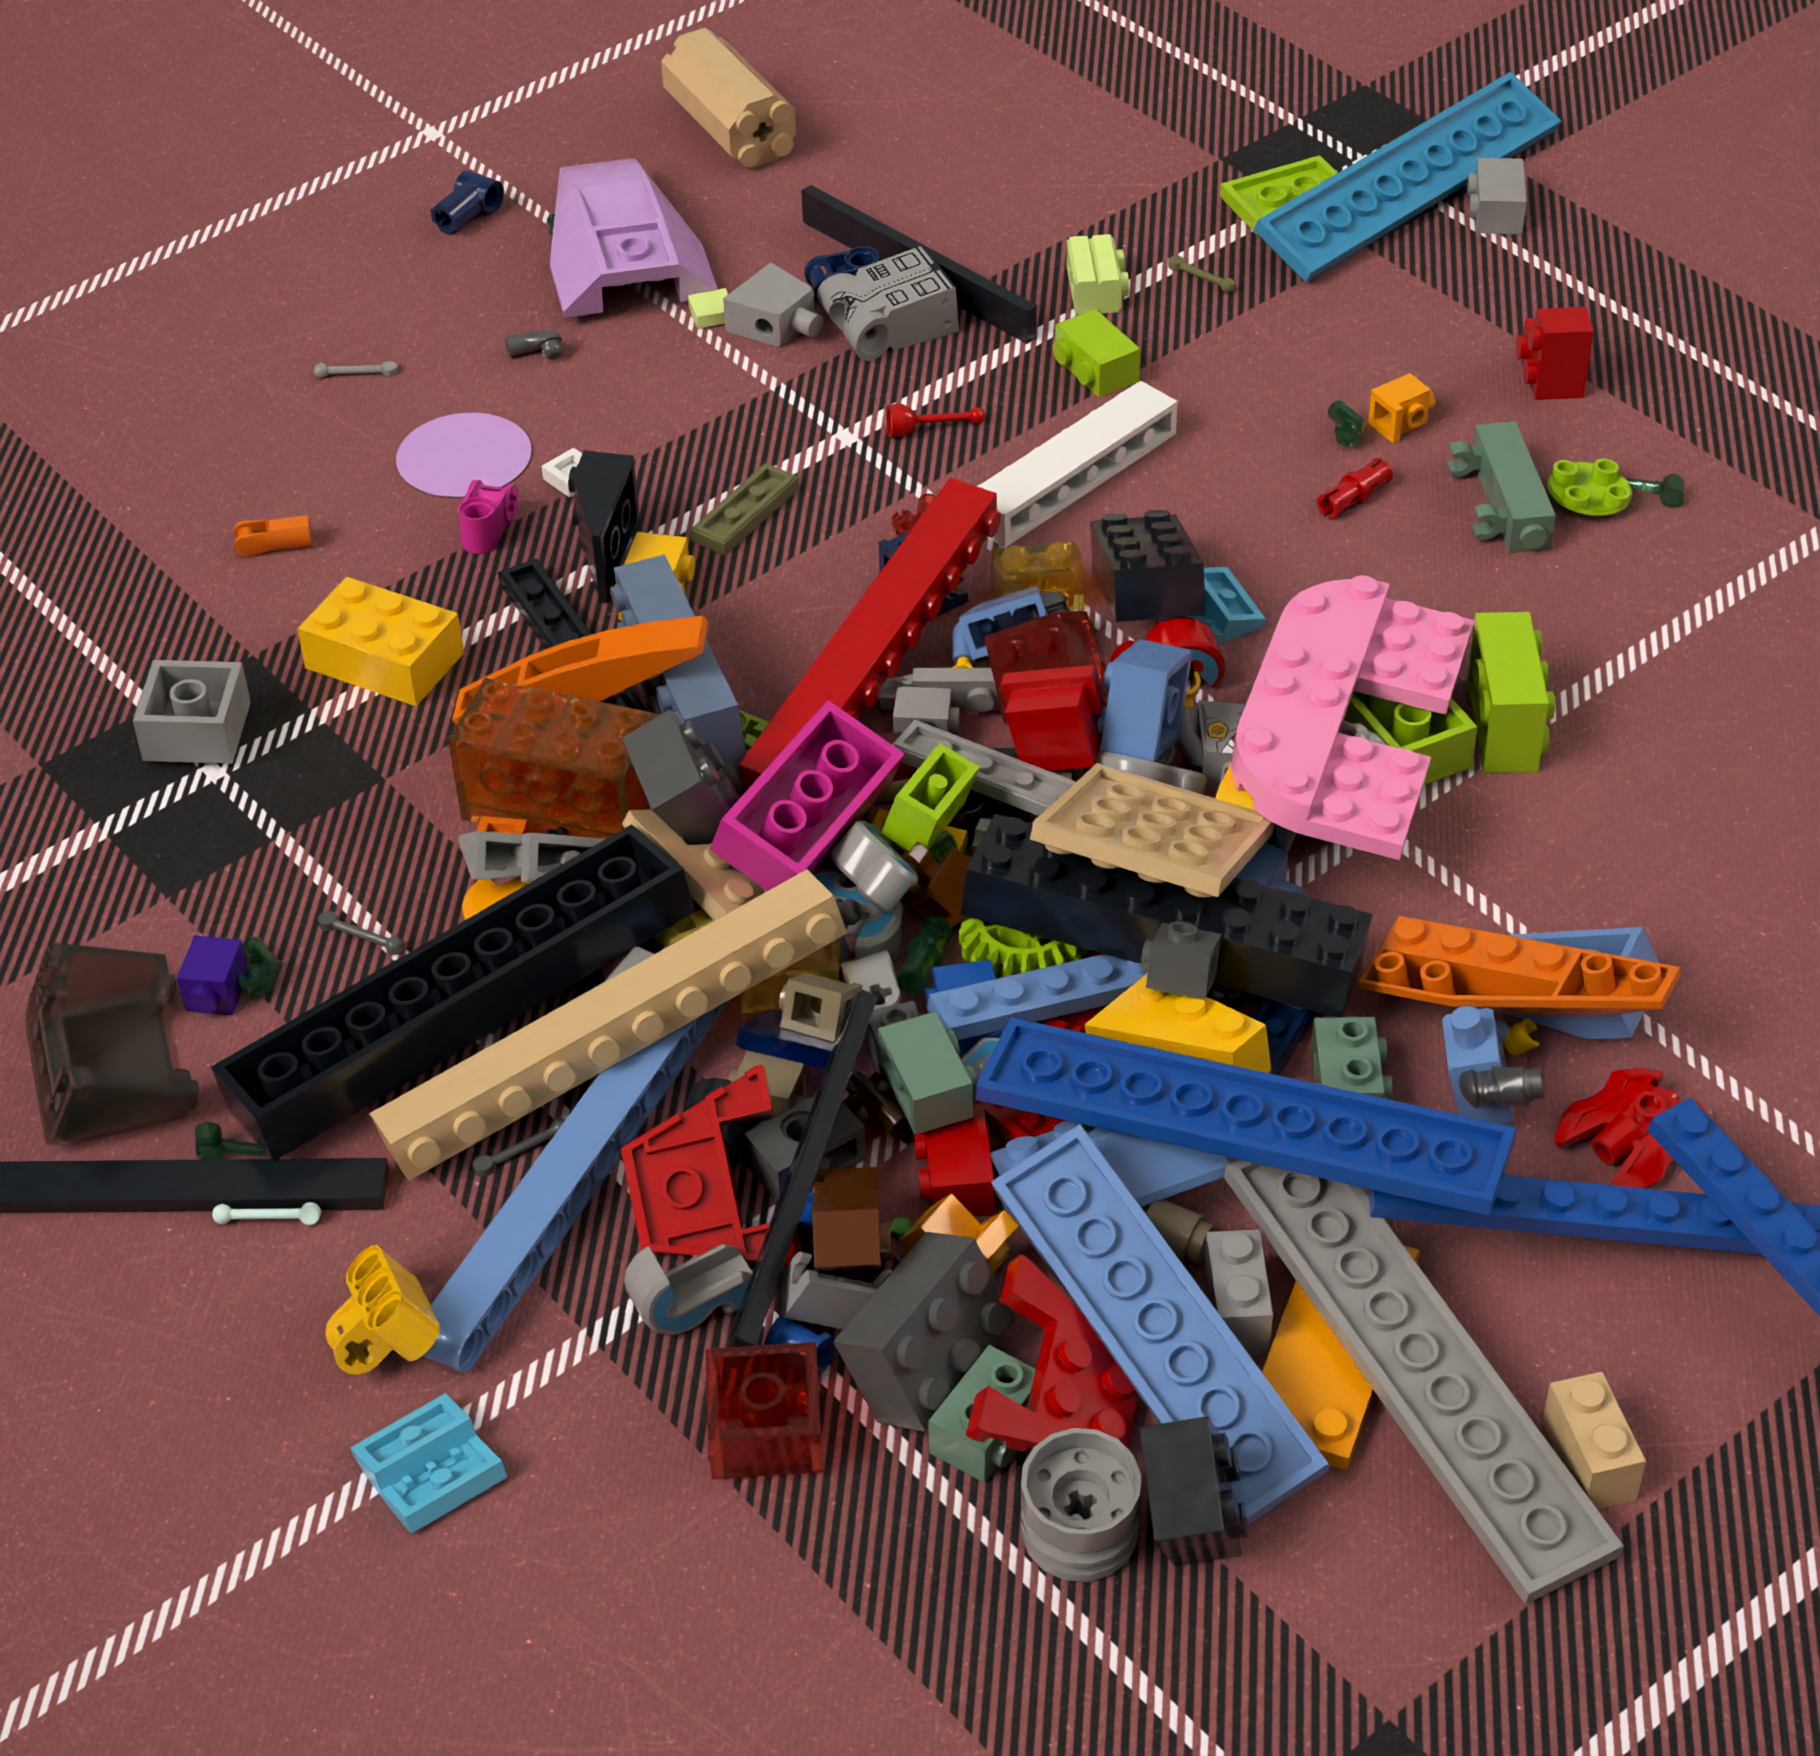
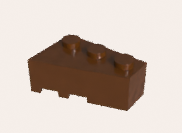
M877 1167L817 1170L813 1182V1194L815 1195H813L812 1204L815 1270L818 1273L828 1275L880 1273L881 1260H891L890 1221L879 1222Z

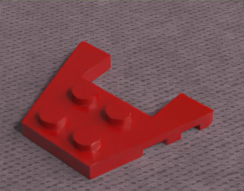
M763 1065L754 1066L744 1072V1076L724 1088L721 1086L705 1096L706 1099L680 1115L677 1113L620 1148L641 1250L649 1246L651 1251L657 1254L696 1257L720 1244L735 1246L746 1262L756 1263L770 1223L743 1228L722 1126L775 1113L767 1074ZM799 1224L784 1266H787L798 1252L805 1253Z
M1020 1254L1009 1262L999 1302L1045 1329L1027 1408L992 1387L987 1386L975 1395L965 1436L980 1442H985L989 1438L1005 1441L1007 1448L1024 1452L1029 1448L1035 1447L1053 1433L1071 1428L1095 1429L1119 1439L1127 1448L1138 1393L1109 1354L1083 1313L1028 1257Z

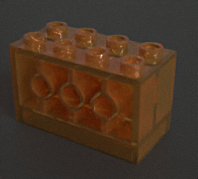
M485 678L448 737L461 820L479 824L481 816L527 820L529 833L545 834L549 829L556 830L562 826L569 830L570 836L609 838L624 829L622 823L629 810H652L622 737L656 718L659 714Z

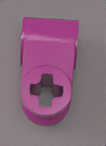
M481 480L471 481L468 491L457 509L463 549L474 554L488 553L496 549L509 523L514 520L517 512L518 489L516 485L507 484L503 488L484 485Z

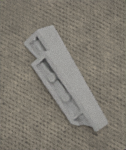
M474 831L459 835L458 837L459 845L472 880L521 876V882L531 883L605 840V838L542 833L512 834Z

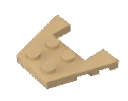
M652 810L628 811L622 823L624 828L632 824L683 867L691 897L714 921L767 892L763 887L710 850L712 843L686 845L682 837H679Z

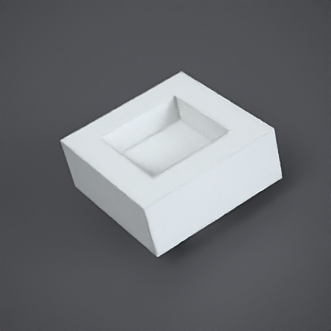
M572 448L542 465L543 479L568 497H572L575 493L569 491V473L572 467H577L582 453Z

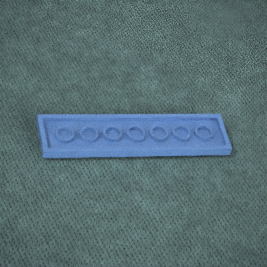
M1080 1124L991 1182L1000 1200L1073 1303L1083 1313L1109 1354L1119 1365L1158 1423L1162 1424L1208 1416L1219 1433H1226L1229 1446L1236 1449L1241 1479L1240 1481L1232 1482V1488L1235 1491L1237 1503L1242 1502L1244 1505L1248 1525L1330 1470L1329 1463Z

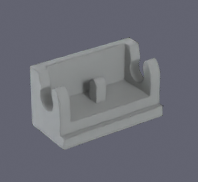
M798 1252L787 1267L782 1269L778 1280L783 1317L844 1329L893 1271L887 1269L882 1271L872 1284L818 1273L817 1271L804 1270L805 1266L809 1264L812 1254Z

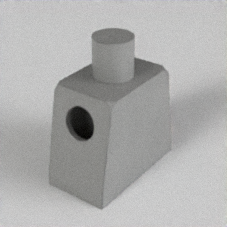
M773 263L766 265L723 298L725 330L729 333L776 347L784 346L799 333L814 338L823 327V317L815 313L814 291L812 288Z

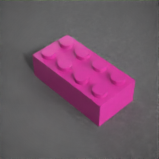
M827 700L721 819L710 850L767 891L806 869L814 875L831 855L832 849L856 821L861 820L890 786L904 753Z

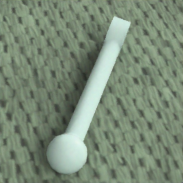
M307 1202L301 1208L231 1209L226 1204H220L212 1212L213 1220L222 1225L227 1224L231 1219H300L306 1225H314L321 1216L320 1207L313 1202Z

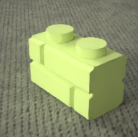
M1111 234L1093 235L1091 239L1088 236L1069 237L1067 240L1066 267L1074 311L1077 315L1094 309L1099 310L1101 313L1119 312L1122 309V296L1129 295L1128 273L1124 272L1123 249L1116 250L1114 238Z

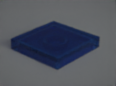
M769 1007L738 1029L736 1046H739L740 1049L823 1069L826 1068L834 1042L781 1028L783 1011L773 1007Z

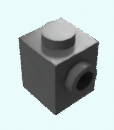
M1187 922L1162 923L1154 939H1146L1142 951L1141 968L1148 969L1146 988L1205 1000L1216 979L1221 934L1199 930L1195 925Z

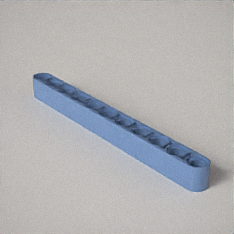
M730 1000L598 1074L431 1304L440 1324V1331L436 1341L423 1357L463 1373L472 1368L622 1156L620 1148L630 1143Z

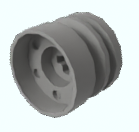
M1071 1428L1049 1435L1033 1447L1023 1464L1021 1479V1535L1028 1555L1043 1571L1066 1581L1090 1582L1112 1575L1129 1561L1138 1544L1141 1472L1134 1455L1119 1439L1095 1429Z

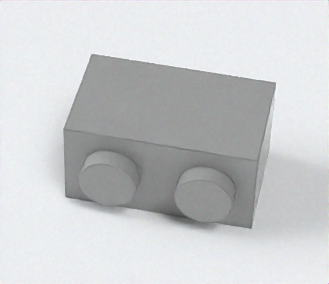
M1477 157L1475 173H1468L1467 196H1469L1468 217L1475 218L1476 233L1522 234L1527 203L1523 159Z
M1260 1229L1206 1232L1204 1277L1208 1300L1249 1356L1268 1355L1270 1351L1273 1312Z

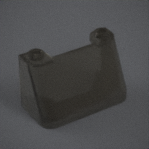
M49 942L29 995L25 1019L43 1134L48 1145L72 1146L180 1120L186 1116L188 1110H193L196 1107L199 1094L198 1082L191 1078V1074L187 1069L175 1068L172 1070L161 1018L165 1005L173 1002L176 992V979L174 975H169L165 954Z

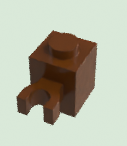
M917 841L909 852L905 851L900 856L918 875L919 887L907 905L939 932L945 934L966 917L961 915L966 868L971 857L964 855L957 848H954L936 862L929 850Z

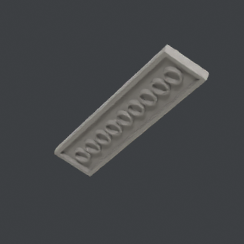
M1243 1160L1226 1165L1224 1179L1525 1605L1620 1557L1624 1547L1622 1542L1384 1218L1370 1217L1369 1198L1361 1187Z

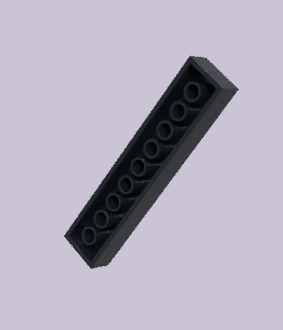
M632 824L211 1066L210 1068L227 1109L273 1162L375 1101L382 1099L385 1095L412 1079L424 1074L461 1050L468 1048L493 1031L510 1023L542 1002L549 1000L574 983L591 975L596 970L631 951L634 947L639 946L693 914L695 909L684 869Z

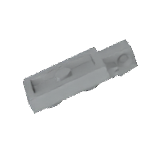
M913 668V674L886 679L879 690L880 709L894 711L897 686L949 688L951 689L952 707H959L960 711H1005V697L1001 687L1004 670L1001 668Z

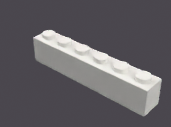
M1139 381L1041 446L1036 447L1021 459L1005 467L984 483L978 485L977 487L997 493V512L1000 513L1001 520L996 534L992 538H988L1006 548L1176 435L1178 401L1143 381Z

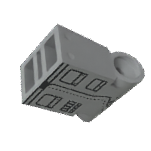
M923 245L859 268L855 276L848 273L830 276L818 288L817 298L819 304L830 319L843 331L845 339L858 357L864 361H872L880 357L889 347L897 350L959 332L956 286Z

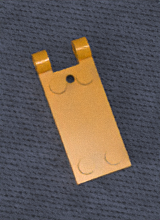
M1404 1246L1418 1265L1420 1250ZM1295 1281L1262 1373L1329 1465L1348 1470L1375 1391L1301 1286Z

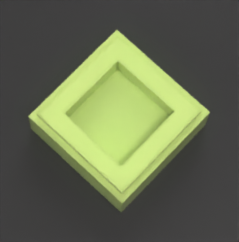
M726 288L688 295V306L697 329L725 324L723 298L728 295Z

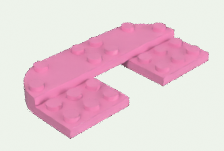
M1360 575L1353 579L1321 583L1299 592L1289 601L1281 614L1237 727L1231 758L1232 778L1238 791L1246 790L1254 799L1253 809L1283 828L1306 836L1400 860L1426 779L1431 757L1408 749H1399L1368 741L1362 737L1341 734L1339 731L1353 691L1446 715L1471 638L1474 620L1461 617L1452 612H1441L1417 606L1409 601L1389 599L1387 594L1390 584L1376 581L1369 576Z

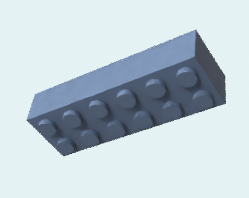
M665 554L614 567L617 585L610 587V592L616 612H621L623 620L617 622V628L695 616ZM705 639L704 651L696 659L688 663L678 664L662 672L655 679L642 681V689L646 698L651 697L655 718L671 709L684 723L691 720L700 732L704 744L711 741L721 754L725 765L731 762L739 772L738 765L746 755L738 703Z

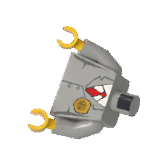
M1194 671V687L1186 690L1181 728L1176 742L1189 763L1194 767L1200 768V773L1205 774L1207 778L1206 785L1220 786L1231 764L1236 731L1246 704L1198 700V707H1194L1193 699L1197 696L1201 683L1200 675Z

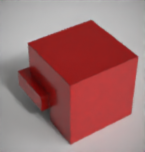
M1085 665L1004 673L1001 687L1007 704L1005 715L1018 759L1047 771L1093 767L1096 763L1103 734L1098 732L1097 723L1104 706L1095 666Z

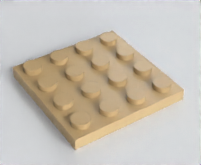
M1096 763L1033 821L1030 840L1045 844V848L1054 853H1075L1091 858L1092 863L1103 868L1121 867L1137 872L1141 879L1149 882L1162 883L1166 881L1183 886L1186 892L1194 896L1218 897L1271 837L1275 823L1269 821L1255 810Z

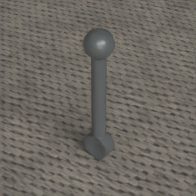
M325 911L318 916L319 927L323 931L334 929L386 947L388 953L392 955H398L404 950V942L400 937L393 936L387 938L340 921L332 911Z
M559 1118L554 1120L550 1128L491 1157L488 1155L476 1157L473 1161L475 1174L479 1177H487L493 1173L494 1166L553 1138L565 1119Z

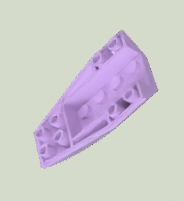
M635 158L560 167L550 271L564 318L603 313L602 287L623 286L630 283L661 281L672 278L680 302L688 301V295L718 290L702 243Z

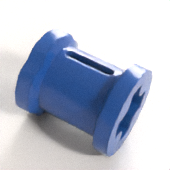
M782 1314L768 1331L764 1342V1353L773 1359L784 1358L801 1368V1374L804 1377L813 1380L815 1377H819L829 1365L836 1347L833 1342L835 1338L828 1333L819 1335L799 1324L798 1320L784 1318Z

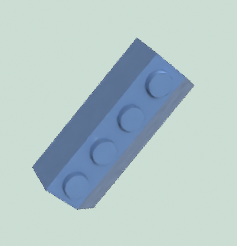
M1063 1121L1054 1126V1131L1037 1137H1018L1009 1141L1005 1148L991 1152L995 1177L998 1178L1080 1123ZM1080 1124L1140 1207L1223 1178L1226 1165L1230 1164L1226 1156ZM1001 1201L1003 1210H1005L1013 1218V1216L1010 1214L1008 1209Z

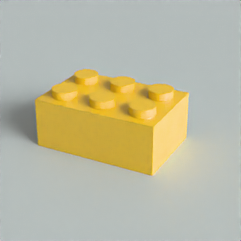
M347 576L297 628L305 669L416 707L464 654L458 613Z

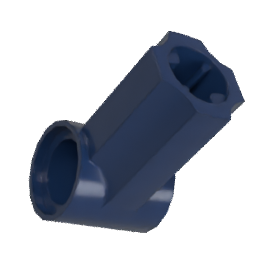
M465 170L458 176L454 185V191L430 209L432 221L436 223L441 232L452 235L481 211L488 214L496 212L503 202L504 186L500 181L471 170Z

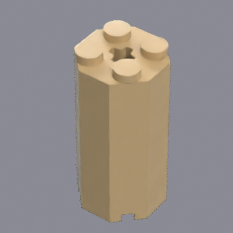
M702 28L680 35L673 44L676 49L670 56L667 53L661 61L663 87L730 156L737 159L743 166L755 168L776 161L780 156L789 154L794 145L793 138L796 135L795 108L726 40L716 36L712 31Z

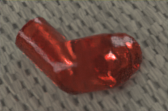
M928 493L920 496L916 514L914 515L909 510H902V516L896 512L891 520L892 527L896 529V535L900 536L909 533L936 496Z

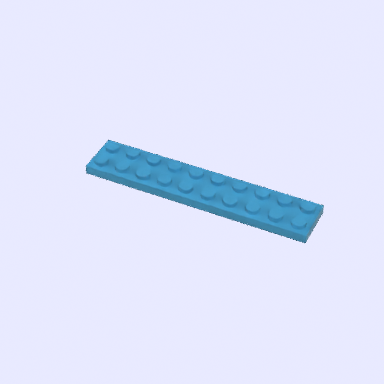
M1510 71L1257 221L1254 231L1305 282H1308L1466 186L1468 173H1475L1477 157L1512 158L1555 132L1562 120Z

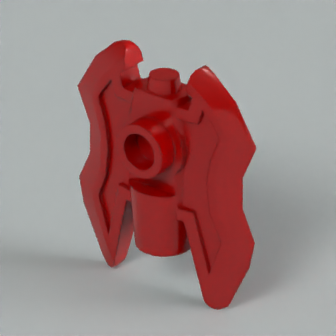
M1637 1067L1612 1071L1603 1089L1590 1098L1572 1102L1563 1113L1553 1137L1554 1144L1559 1148H1563L1597 1134L1591 1140V1147L1596 1156L1605 1164L1613 1165L1630 1154L1610 1185L1634 1188L1651 1186L1664 1178L1669 1163L1674 1159L1647 1131V1128L1653 1117L1678 1105L1679 1096L1673 1089L1664 1090L1661 1086L1658 1087L1664 1074L1660 1070ZM1696 1102L1698 1106L1705 1112L1703 1105L1699 1102Z

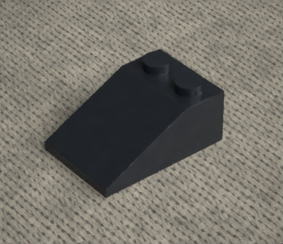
M584 450L577 467H572L569 473V491L575 493L572 520L573 524L579 527L580 544L599 603H608L611 597L610 587L616 584L614 567L624 564L640 524L634 456Z

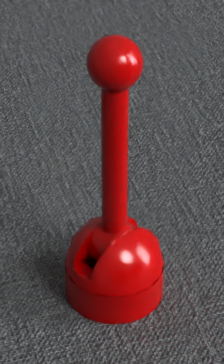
M890 404L886 407V428L889 438L904 437L910 434L917 423L970 420L975 424H979L985 418L983 409L979 407L971 409L970 412L916 415L910 407L904 404Z

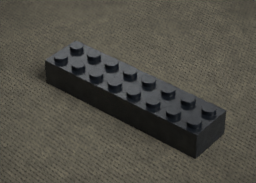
M997 814L994 815L966 868L961 915L1139 964H1141V956L1146 939H1154L1162 923H1191L1199 930L1221 934L1217 973L1213 984L1334 1017H1343L1363 961L1373 914L1356 910L1351 906L1336 905L1307 897L1302 893L1288 892L1261 885L1256 881L1234 878L1218 897L1194 896L1186 892L1183 886L1166 881L1162 883L1149 882L1141 879L1137 872L1121 867L1103 868L1092 863L1091 858L1075 853L1058 854L1045 848V844L1030 840L1033 824L1024 822L1016 817H1005Z

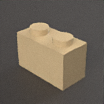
M1603 1372L1550 1383L1542 1423L1558 1457L1597 1509L1637 1501L1646 1460Z

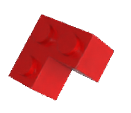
M1586 307L1537 309L1536 318L1525 319L1523 335H1518L1516 338V355L1518 360L1523 359L1524 382L1531 385L1535 400L1584 398L1594 334Z

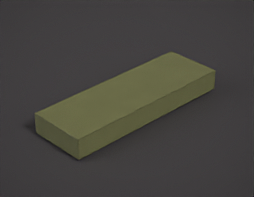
M764 463L690 529L691 541L726 556L800 489L799 477Z

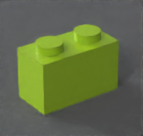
M1094 309L1055 324L1053 353L1056 360L1071 371L1082 385H1086L1099 398L1140 381L1141 349L1098 310Z
M939 743L896 795L881 834L909 851L917 841L929 849L964 805L980 766Z

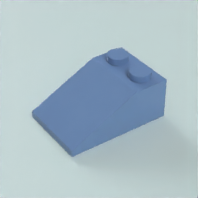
M1643 927L1510 935L1659 963ZM1498 1011L1523 1020L1528 1018L1536 1024L1584 1039L1632 1038L1644 1011L1613 1015L1557 1016Z

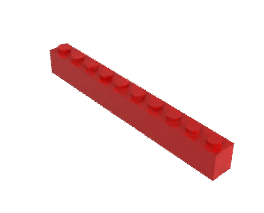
M953 478L948 479L739 763V774L745 784L741 788L742 795L827 700L857 721L866 707L871 708L875 704L881 686L887 678L891 679L895 676L901 658L908 649H913L917 645L921 630L929 620L933 621L937 617L941 602L949 592L953 593L957 589L961 574L969 564L973 565L976 562L981 546L988 537L992 538L996 534L1001 520V515L997 512V493Z

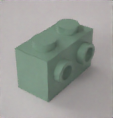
M936 1011L878 1028L879 1063L915 1135L973 1118V1095H976L977 1083L975 1072L970 1064L963 1066L960 1060V1048L956 1035L951 1028L944 1029Z
M1375 1017L1314 1018L1311 1045L1314 1083L1392 1100L1391 1076L1382 1075L1381 1069L1386 1068L1387 1042L1385 1037H1377Z
M988 1345L929 1419V1453L986 1483L998 1466L1005 1468L1010 1463L1016 1450L1007 1448L1005 1441L989 1438L985 1442H980L965 1436L975 1395L987 1386H990L1027 1408L1036 1369Z

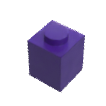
M194 935L177 976L185 1011L233 1015L249 975L242 940Z

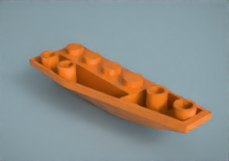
M704 616L647 622L570 640L529 655L461 688L452 721L486 754L502 747H510L519 739L538 730L548 729L555 722L574 713L580 714L591 705L610 696L616 697L627 688L646 679H655L662 672L678 664L693 661L704 651L709 621Z
M1398 916L1358 983L1360 989L1450 1007L1472 1006L1479 1009L1490 1008L1495 1011L1534 1015H1613L1663 1009L1681 976V969L1679 966Z

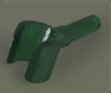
M1669 474L1662 481H1649L1630 477L1626 480L1631 489L1660 494L1661 503L1668 508H1678L1684 502V493L1682 492L1684 481L1677 474Z
M204 1122L195 1127V1148L199 1159H221L224 1154L266 1157V1152L257 1143L223 1139L222 1128L216 1123Z

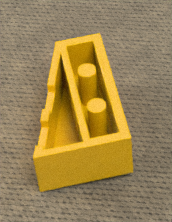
M1148 973L1084 1024L1086 1034L1265 1073L1272 1071L1266 1024L1208 997L1204 1000L1146 988Z

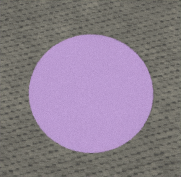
M458 413L436 418L413 430L405 437L398 448L396 466L403 479L416 489L437 496L465 497L472 480H481L484 485L502 487L514 480L523 472L530 461L532 448L527 434L510 420L485 413Z

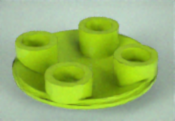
M1601 458L1594 463L1559 460L1553 465L1552 473L1547 482L1548 491L1557 503L1571 511L1584 515L1607 516L1616 514L1624 510L1632 499V489L1629 483L1618 473L1619 465L1610 459Z

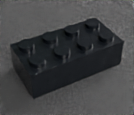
M1151 510L1145 512L1144 517L1127 518L1126 514L1110 513L1103 515L1101 520L1090 521L1092 572L1116 622L1205 615L1204 562L1176 514L1171 515L1167 510Z

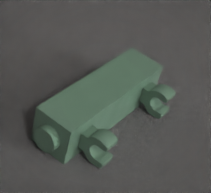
M1516 421L1475 425L1472 446L1464 441L1449 444L1452 457L1461 458L1456 461H1447V467L1451 476L1461 477L1469 474L1472 470H1476L1489 504H1481L1474 507L1478 522H1484L1472 524L1475 538L1477 540H1488L1501 533L1509 553L1551 549L1556 515Z

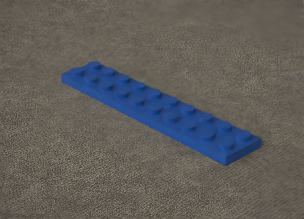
M1010 1017L976 1083V1100L1486 1216H1491L1516 1140L1517 1127Z

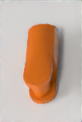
M308 515L271 519L268 521H241L233 528V535L235 537L234 550L243 557L256 556L271 551L313 547Z

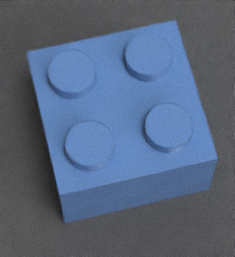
M1139 639L1126 651H1123L1113 662L1108 664L1103 682L1104 689L1109 690L1107 707H1103L1097 723L1098 732L1103 734L1101 750L1154 762L1179 738L1192 650Z

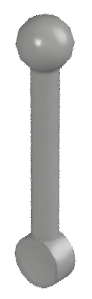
M386 361L382 365L328 366L325 363H317L313 371L318 378H326L328 374L382 373L386 377H393L397 375L398 368L397 364L393 361Z

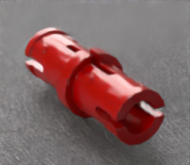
M1379 457L1375 458L1361 470L1345 474L1340 479L1338 485L1322 493L1317 498V507L1321 514L1325 517L1328 515V519H1334L1350 506L1356 503L1361 505L1366 502L1374 490L1393 479L1391 465L1386 460L1382 461V458Z

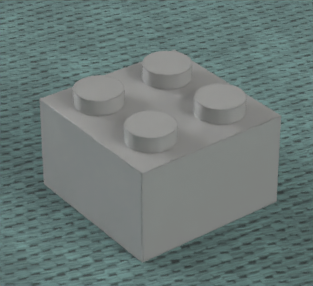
M153 660L133 719L143 761L232 764L251 703L242 662Z

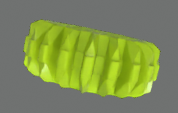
M967 916L961 921V929H959V944H962V956L965 963L991 960L995 979L1081 960L1088 953V949Z

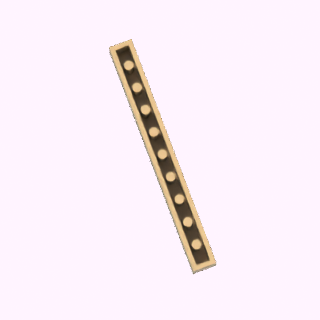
M806 869L369 1114L387 1150L408 1181L842 937L847 934L834 895Z

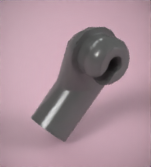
M554 330L532 331L505 337V346L509 357L542 350L545 358L553 359L559 357L563 352L562 337Z

